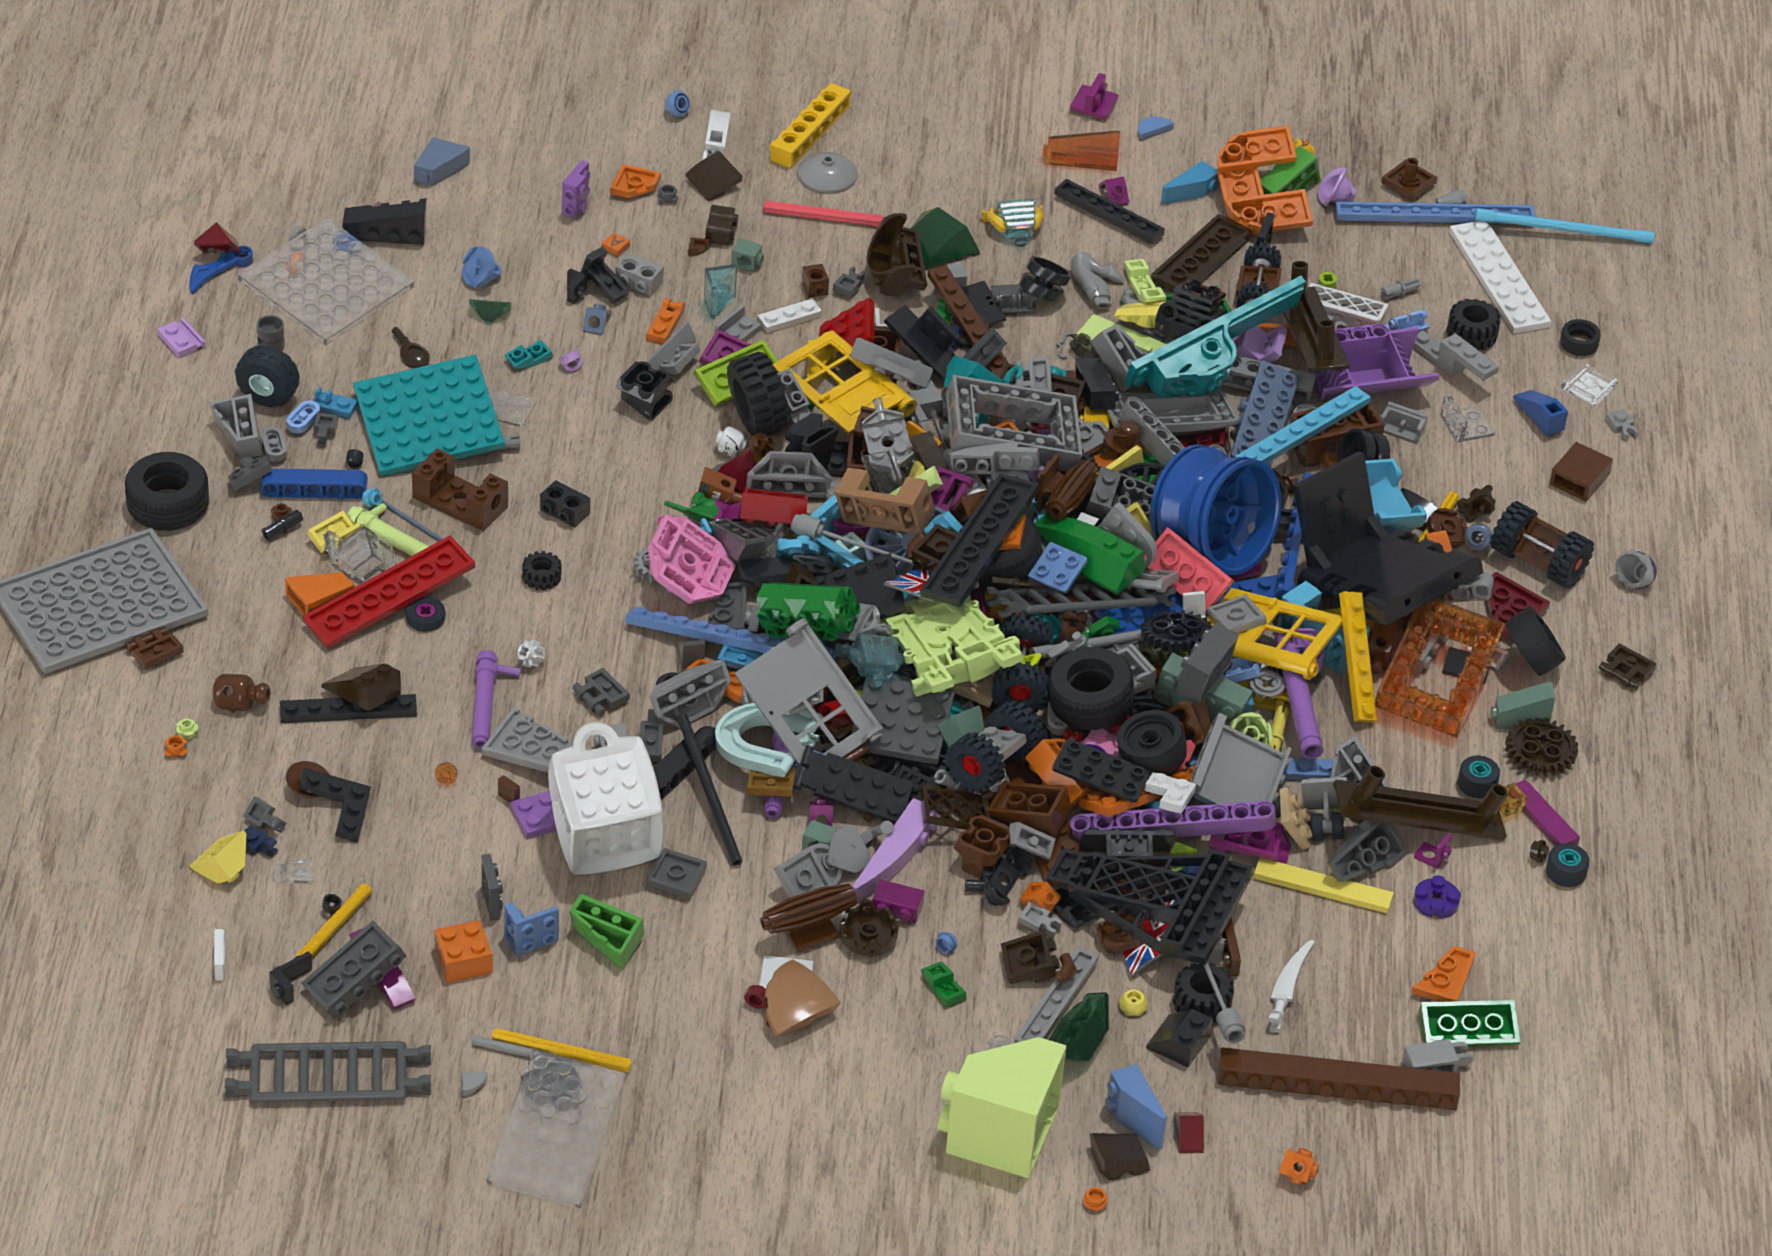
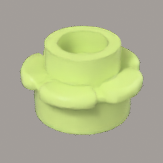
M183 719L176 725V732L184 739H192L196 736L198 725L195 724L194 720Z

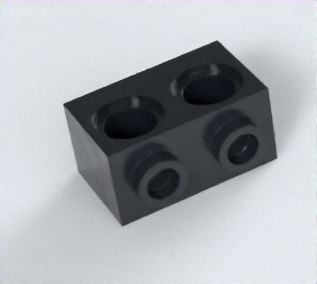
M555 480L540 494V510L575 528L590 514V497Z

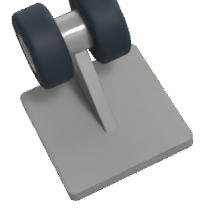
M1347 777L1301 780L1304 808H1308V810L1324 809L1325 820H1323L1321 813L1311 814L1313 841L1324 840V834L1332 833L1334 840L1344 839L1343 816L1341 812H1333L1330 820L1329 809L1340 808L1333 785L1334 781H1347Z

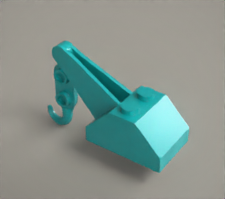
M954 355L947 366L944 386L948 388L953 375L1010 384L1016 374V379L1019 380L1024 369L1021 365H1016L1001 380L980 363ZM977 413L976 428L981 424H987L988 416L991 417L993 415Z

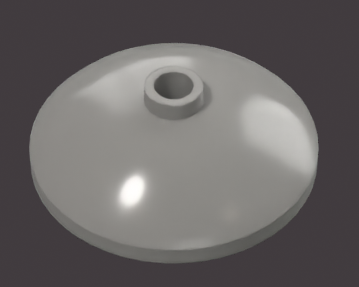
M819 152L802 160L798 166V178L806 188L812 191L835 194L846 191L855 184L857 168L851 160L841 154Z

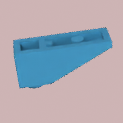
M1203 161L1199 162L1163 186L1161 202L1166 204L1202 197L1211 191H1215L1219 186L1217 170Z

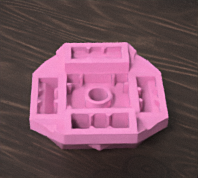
M665 515L661 519L648 546L650 557L649 574L654 577V580L666 587L668 593H674L688 604L719 598L723 594L736 566L734 561L729 558L721 542L686 517Z

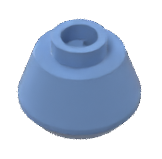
M676 90L666 97L664 105L669 114L683 117L688 113L690 101L683 91Z

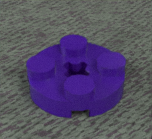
M1435 875L1432 879L1423 880L1416 886L1414 904L1426 916L1432 917L1433 914L1440 915V918H1447L1458 910L1461 892L1455 885L1446 881L1443 876ZM1433 896H1437V897H1440V898H1441V900H1440V899H1438V898H1436V899H1433Z

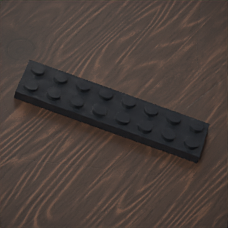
M1000 473L921 588V597L961 607L1039 492V483Z

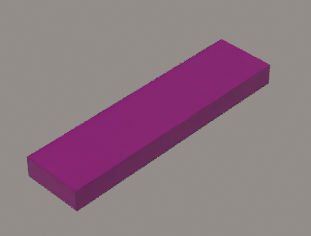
M1526 779L1507 787L1508 795L1556 846L1563 843H1579L1580 836Z

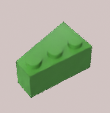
M1297 147L1295 149L1296 162L1276 164L1267 175L1261 177L1263 193L1272 194L1301 189L1307 190L1308 185L1313 182L1316 184L1320 183L1317 157L1303 147Z
M583 894L579 895L569 911L571 927L623 970L645 935L643 919Z

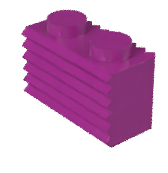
M879 879L872 903L877 909L888 907L893 916L898 917L901 921L916 923L924 903L925 890Z

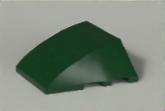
M939 207L923 212L910 228L919 231L925 270L945 265V262L949 260H963V256L973 254V256L980 255V251L967 226Z

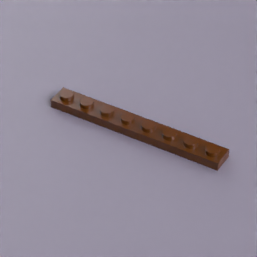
M947 265L928 270L927 276L973 347L987 333L988 329ZM1000 350L985 368L1000 378L1005 364L1009 362Z

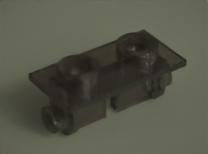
M1084 333L1070 334L1073 338L1069 344L1071 346L1070 349L1080 358L1100 357L1090 342V336Z

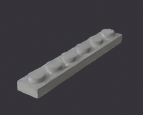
M1080 947L1076 948L1071 956L1077 968L1076 975L1064 983H1060L1057 978L1016 1036L1014 1043L1037 1037L1043 1039L1048 1037L1098 963L1099 955Z

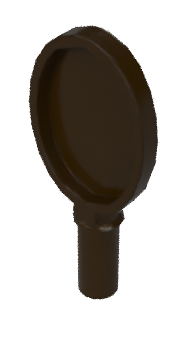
M394 327L391 332L397 338L400 345H402L400 348L401 360L413 369L429 365L430 356L428 351L420 344L410 342L408 337L398 327Z

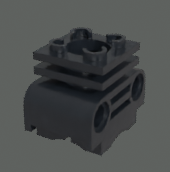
M1187 280L1176 286L1174 291L1177 293L1160 305L1155 322L1164 325L1163 334L1171 337H1182L1227 314L1225 310L1219 308L1223 305L1224 301L1221 299L1225 297L1226 293L1221 292L1220 288L1216 286L1207 287L1202 285V282L1199 280Z

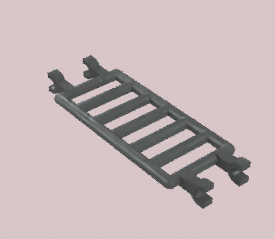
M1094 582L1072 584L1067 593H1070L1080 602H1071L1062 592L1050 587H1010L1000 591L994 587H987V592L994 594V598L986 600V605L989 607L996 606L999 603L1007 605L1005 610L998 611V615L1001 618L1009 617L1014 612L1037 614L1155 606L1157 603L1174 607L1175 602L1167 600V597L1170 594H1175L1176 589L1168 587L1165 593H1160L1153 589L1132 587L1131 590L1141 598H1133L1122 590L1116 595L1120 599L1113 600L1103 592L1107 589ZM1090 591L1101 601H1092L1083 592ZM1041 594H1049L1059 603L1051 604ZM1028 595L1038 605H1030L1021 596Z
M403 1041L264 1043L253 1044L251 1051L226 1048L227 1068H235L239 1065L251 1066L250 1081L225 1078V1098L250 1095V1100L253 1102L393 1100L406 1098L407 1092L431 1095V1075L407 1078V1062L431 1065V1045L407 1048L406 1043ZM373 1051L372 1090H358V1052ZM382 1051H397V1090H382ZM309 1052H324L323 1091H309ZM334 1052H348V1091H333ZM261 1053H275L274 1092H260ZM285 1053H300L299 1091L284 1092Z

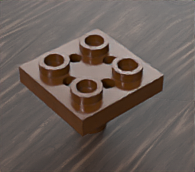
M1411 157L1382 176L1381 183L1413 201L1435 185L1437 177L1419 167V161Z

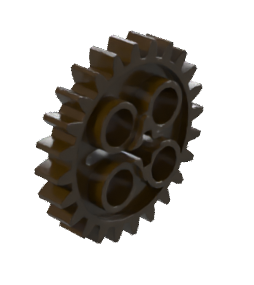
M1527 718L1526 723L1520 720L1519 725L1514 724L1512 730L1509 729L1505 741V751L1508 752V758H1513L1512 763H1520L1519 769L1526 767L1527 773L1533 770L1536 776L1540 772H1543L1545 777L1548 776V772L1556 776L1557 770L1564 773L1565 768L1571 769V765L1575 764L1579 750L1577 749L1578 742H1575L1576 736H1570L1571 730L1564 731V724L1556 726V720L1548 723V718H1545L1544 722L1536 718L1535 722H1533L1530 718Z

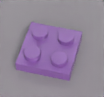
M550 791L510 802V808L527 839L557 831Z

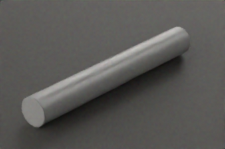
M474 1036L472 1040V1045L541 1061L544 1057V1051L479 1036Z

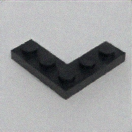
M304 768L298 790L342 802L335 836L353 842L358 841L371 786Z

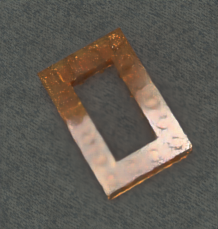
M1438 598L1417 608L1377 691L1375 707L1458 738L1500 645L1506 624ZM1432 633L1472 647L1470 656L1467 655L1463 671L1458 675L1455 689L1452 688L1449 700L1439 697L1438 694L1433 695L1422 691L1417 686H1409V682Z

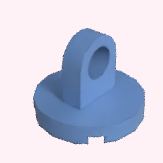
M472 247L463 258L462 264H464V269H462V276L469 286L476 288L484 287L491 279L496 280L502 273L501 267L495 262L492 252L487 248Z

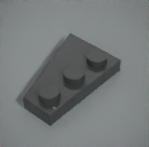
M735 582L727 584L723 594L716 600L714 611L710 612L708 616V624L727 625L729 628L736 630L746 629L747 624H744V615L747 610V583Z

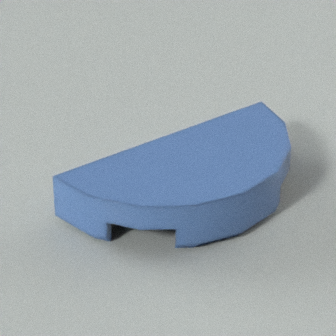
M1163 117L1146 118L1138 125V137L1142 140L1173 129L1174 123Z

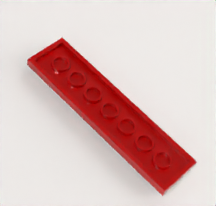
M449 535L303 616V622L323 645L329 649L476 568L475 561Z

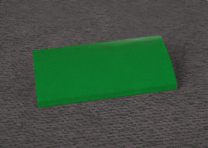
M1514 1000L1421 1002L1418 1013L1425 1043L1450 1039L1452 1043L1464 1041L1468 1046L1519 1045L1521 1043Z

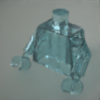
M858 633L851 646L849 643H844V645L836 643L834 654L838 657H848L857 667L861 676L872 677L873 685L875 686L885 685L886 678H890L893 672L898 671L905 661L902 651H898L899 640L895 637Z

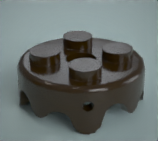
M864 899L856 908L846 910L843 919L840 921V937L843 944L850 951L859 955L876 956L886 953L893 948L898 939L899 918L894 917L888 907L883 909L875 908L870 899ZM864 931H873L874 934H865Z

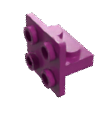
M1098 73L1091 86L1082 85L1070 105V110L1107 119L1119 95L1107 91L1106 75Z

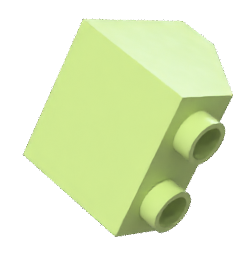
M1037 1037L967 1055L960 1073L948 1071L942 1086L941 1099L951 1103L946 1102L944 1104L938 1122V1130L948 1133L946 1153L1030 1178L1059 1109L1066 1045Z

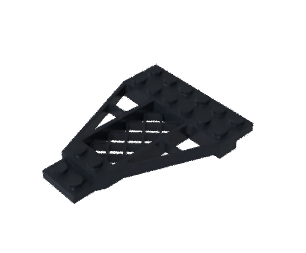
M1063 848L1047 875L1046 881L1053 887L1068 890V896L1159 954L1205 965L1254 874V866L1232 861V854L1212 849L1209 850L1208 854L1113 857L1101 853H1082ZM1200 866L1196 876L1171 871L1173 867ZM1122 879L1125 880L1124 883H1121V884H1118V885H1116V884L1114 883V882L1119 881V880H1122ZM1107 884L1110 885V887H1109V888H1106V889H1102V890H1101V889L1099 888V887L1104 886V885H1107ZM1146 884L1147 888L1137 890L1136 887ZM1129 889L1132 891L1131 893L1122 895L1121 893ZM1164 890H1168L1169 892L1163 895L1158 894V892ZM1149 895H1153L1154 897L1148 900L1143 899V897ZM1172 900H1174V901L1176 902V903L1171 904V905H1168V906H1166V904H1165L1166 902H1169V901H1172ZM1112 911L1135 916L1136 919L1131 924ZM1144 920L1168 924L1160 941L1139 929Z

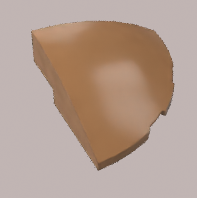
M793 959L781 965L773 973L774 975L771 981L768 982L764 998H767L768 1004L766 1010L767 1020L776 1037L812 1025L816 1019L832 1014L841 1004L833 991L821 978L806 966Z

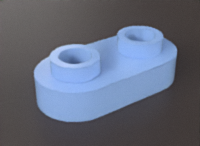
M314 401L300 403L287 417V429L296 434L305 432L315 422L317 413H320L319 404Z

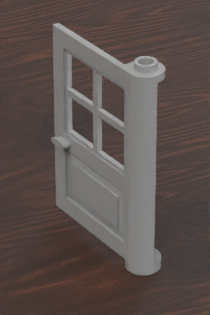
M805 618L800 619L786 630L790 636L788 639L734 673L801 768L808 769L800 765L805 748L799 740L818 727L821 728L834 746L822 754L825 756L829 752L844 757L866 741L870 740L872 743L883 735L880 732L883 730L882 725L879 724L810 628ZM827 686L841 706L820 719L807 699ZM803 703L816 723L795 736L782 715ZM845 710L858 728V731L837 743L824 723Z

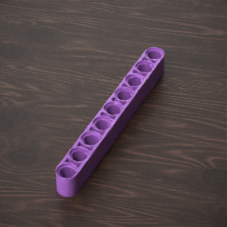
M1252 801L1186 806L1182 814L1161 808L1124 811L1110 817L1098 813L1080 814L1072 818L1070 826L1072 835L1079 844L1083 830L1088 828H1099L1100 830L1121 828L1128 831L1136 828H1144L1146 831L1165 828L1169 831H1175V837L1267 831L1276 825L1274 805L1271 802Z

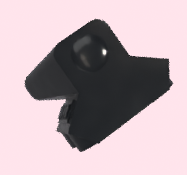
M640 361L635 362L619 378L616 388L621 390L622 400L646 419L652 421L672 401V392L667 388L674 380L669 377L667 371L651 369V365L648 362Z
M811 413L790 426L785 436L786 440L789 441L785 452L812 453L825 468L830 462L838 434V427L835 425L823 426V414Z

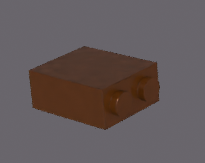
M1575 442L1552 469L1549 485L1587 502L1610 475L1613 458Z

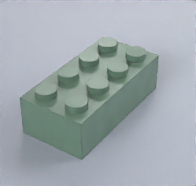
M1175 653L1171 654L1161 670L1153 695V699L1170 707L1190 700L1176 692L1178 686L1176 679L1180 671L1183 670L1181 667L1183 657ZM1220 676L1205 696L1210 722L1212 723L1218 713L1227 716L1225 725L1229 726L1233 719L1246 713L1253 691Z

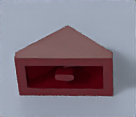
M1175 1112L1174 1118L1179 1153H1204V1115L1199 1112Z

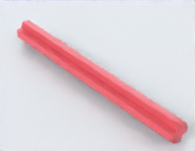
M765 201L763 207L765 213L878 227L883 220V216L877 214Z

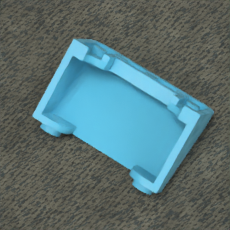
M1394 459L1365 461L1374 514L1382 526H1392L1406 532L1423 526L1427 520V512L1421 505H1415L1411 509L1398 487L1402 471Z

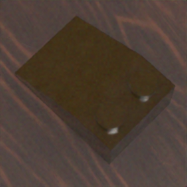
M385 663L355 667L322 683L321 688L369 711L401 695V673Z

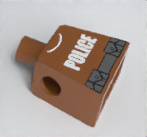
M704 467L698 492L704 493L706 498L717 499L730 505L738 504V501L742 502L743 496L741 493L734 492L736 485L734 478Z

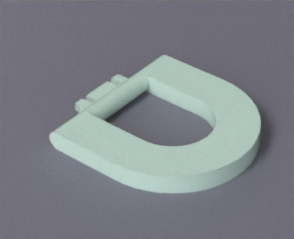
M755 703L734 708L719 720L715 730L716 747L724 759L742 768L778 777L786 776L796 761L789 751L783 753L751 745L740 737L746 730L752 727L770 726ZM801 710L790 716L782 715L790 729L796 733H801L816 723L808 710ZM817 713V715L820 717V719H822L823 716H822L821 714ZM818 728L799 740L804 748L806 745L815 747L819 741V735L814 733Z

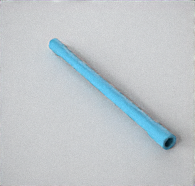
M1476 208L1474 219L1480 221L1502 222L1606 236L1653 244L1654 232L1629 230L1532 217Z

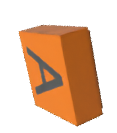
M612 233L601 243V247L603 246L606 251L619 256L630 246V240Z

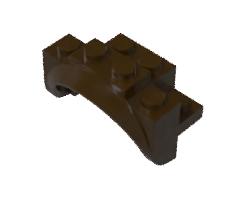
M894 213L883 218L872 237L867 251V266L875 285L879 286L880 293L897 298L900 297L905 287L925 291L927 287L919 231L903 227L907 220V214Z

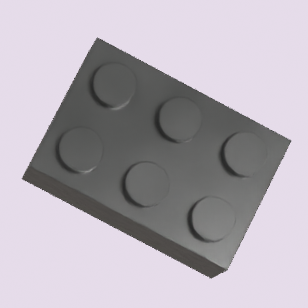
M1215 623L1211 629L1207 628L1201 638L1202 641L1195 643L1191 655H1186L1181 663L1183 670L1180 671L1176 682H1178L1176 692L1200 704L1230 665L1239 635L1218 623Z

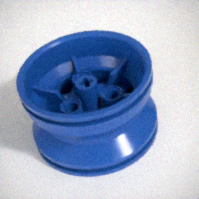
M1205 445L1186 447L1168 462L1156 483L1150 508V524L1153 538L1156 542L1168 527L1225 574H1242L1253 568L1263 558L1274 540L1282 507L1280 484L1271 467L1262 461L1248 457L1229 458L1221 450ZM1251 522H1255L1253 532L1249 533L1247 526Z

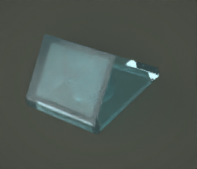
M734 264L705 268L704 301L711 319H715L736 297L737 266Z

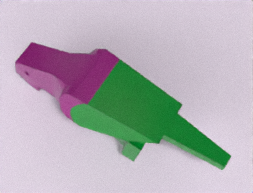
M701 491L694 493L689 508L668 501L664 502V505L684 513L683 515L697 521H701L703 518L707 522L723 518L732 519V522L742 521V518H740L741 501H738V504L728 505L717 499L706 498Z

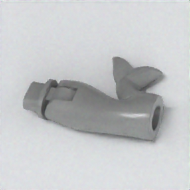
M1077 253L1073 256L1070 263L1075 279L1084 289L1092 304L1096 305L1098 309H1109L1111 307V296L1108 285L1102 278L1123 284V277L1115 270L1113 263L1102 266L1089 253Z

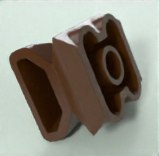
M1204 698L1200 704L1195 702L1191 704L1190 700H1186L1166 710V712H1169L1179 720L1186 741L1191 740L1196 745L1194 751L1202 749L1211 725L1206 699Z
M983 815L971 818L968 828L959 834L958 841L953 847L963 858L962 870L981 878L983 870L994 869L1001 862V855L1011 848L1008 846L1010 844L1009 826Z

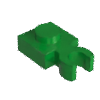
M1105 616L1090 625V629L1081 632V634L1087 639L1114 634V630L1121 626L1118 619Z

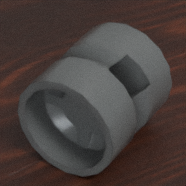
M274 315L261 317L257 321V345L273 346L283 351L285 347L283 320Z

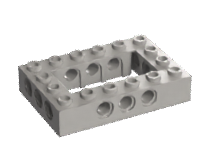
M958 375L952 376L946 391L951 452L985 444L1018 442L1019 447H1037L1039 449L1040 466L1045 467L1047 461H1051L1055 454H1060L1059 471L1067 472L1080 462L1083 454L1076 396ZM977 413L1046 424L1050 426V435L1046 436L1034 434L1031 431L1022 432L1011 430V428L993 427L990 424H981L976 428Z

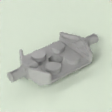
M878 397V401L877 398L873 399L876 411L862 421V429L872 467L879 471H890L894 482L898 483V480L899 482L903 480L900 472L901 468L908 466L914 459V451H912L904 421V413L885 409L882 398ZM885 440H891L894 443L891 447L882 445Z
M860 603V613L856 615L851 632H841L837 639L856 641L858 646L862 647L876 636L877 633L890 634L892 626L880 624V612L875 605Z

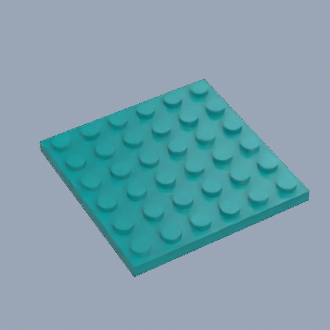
M476 354L353 382L380 477L416 469L437 448L455 456V460L506 448Z

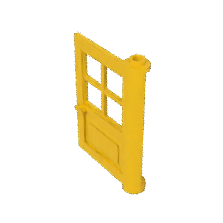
M834 331L825 332L822 336L773 364L777 373L789 368L791 369L807 358L820 367V371L804 380L792 369L791 371L806 398L848 435L853 433L861 406L875 409L873 402L875 398H877V401L878 397L882 398L885 409L891 410L899 405L897 412L904 413V417L910 416L917 407V401L885 374L874 371L875 367L851 358L850 353L853 347ZM832 347L844 355L828 366H825L814 356L817 352L823 349L829 350ZM850 360L861 372L843 381L831 370ZM827 373L839 385L821 395L808 383Z
M1231 588L1220 603L1246 594L1267 618V624L1238 633L1239 638L1233 656L1302 674L1306 680H1311L1315 677L1319 669L1316 658L1342 625V616L1277 600V598ZM1279 612L1299 617L1290 630L1270 625ZM1208 616L1207 621H1211V626H1213L1215 623ZM1305 619L1325 624L1316 637L1296 632ZM1265 630L1285 634V637L1277 647L1256 642ZM1291 637L1312 641L1303 654L1282 649Z

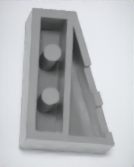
M1115 324L1101 331L1090 342L1121 392L1126 393L1136 388L1134 386L1128 389L1124 384L1131 362L1148 353L1146 351L1143 353L1134 344L1135 341L1120 326Z
M251 394L209 403L215 423L241 459L263 455L257 414Z

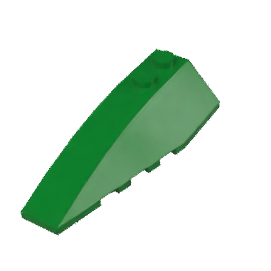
M1046 513L1034 523L1039 535L1047 543H1055L1087 557L1088 561L1080 574L1116 595L1146 570L1143 550L1094 525L1069 517H1064L1060 520L1054 519V517L1049 516V513Z

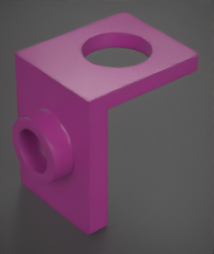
M1124 177L1106 179L1099 184V187L1106 186L1108 200L1118 205L1129 203Z
M815 798V801H810V822L816 816L822 814L828 819L827 825L832 827L833 802H828V800L822 798Z
M1447 833L1438 847L1423 842L1414 854V858L1438 869L1452 852L1450 847L1452 834ZM1430 850L1435 853V857L1427 858L1422 853Z

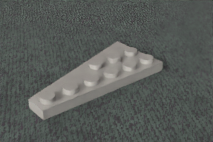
M513 706L481 750L483 756L548 773L553 753L573 745L564 736L544 724L539 725L534 722L533 717L529 715L524 716L518 708Z

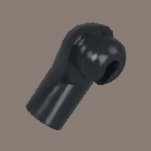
M985 869L982 872L983 876L979 880H965V891L984 892L985 882L987 878H991L994 871L992 869Z

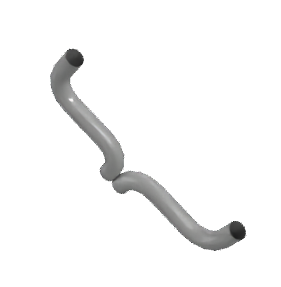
M1065 333L1062 341H1057L1056 346H1059L1058 356L1060 358L1067 359V356L1061 355V344L1065 342L1067 336H1075V333Z

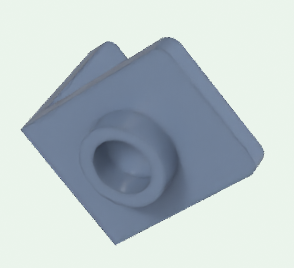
M594 304V307H587L583 330L603 334L607 314H612V311L606 310V306ZM592 316H597L600 319L599 327L592 328L589 325V319Z

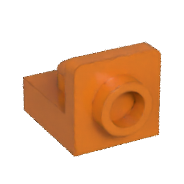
M1047 881L1030 882L1018 900L1024 906H1027L1029 901L1051 912L1059 901L1060 895Z

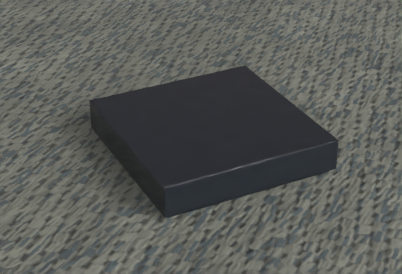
M1267 212L1257 235L1256 242L1258 245H1260V242H1264V245H1267V242L1271 243L1275 217L1273 213Z

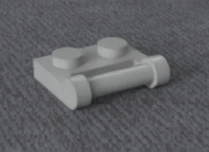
M1145 568L1146 570L1124 589L1134 587L1153 589L1157 592L1165 593L1166 589L1171 587V584L1179 581V572Z

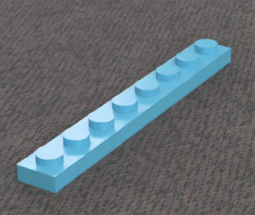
M1355 386L1235 457H1248L1267 464L1370 403L1371 397Z

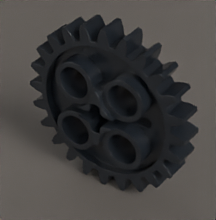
M1164 610V614L1156 612V616L1149 615V619H1144L1141 627V637L1143 642H1147V646L1153 645V649L1161 648V652L1169 650L1170 653L1178 651L1179 654L1182 651L1190 653L1195 643L1202 641L1201 638L1207 628L1211 629L1213 626H1211V621H1207V617L1201 618V614L1193 615L1192 611L1187 614L1185 610H1182L1180 613L1176 610H1173L1172 613Z

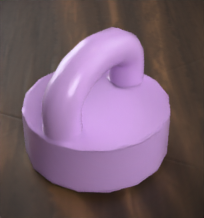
M576 349L559 358L562 366L569 372L578 370L582 365L581 355ZM576 359L577 364L570 367L568 363Z

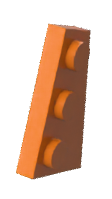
M1453 946L1438 961L1437 965L1431 971L1429 970L1419 983L1412 987L1411 994L1437 1002L1459 1001L1476 952Z

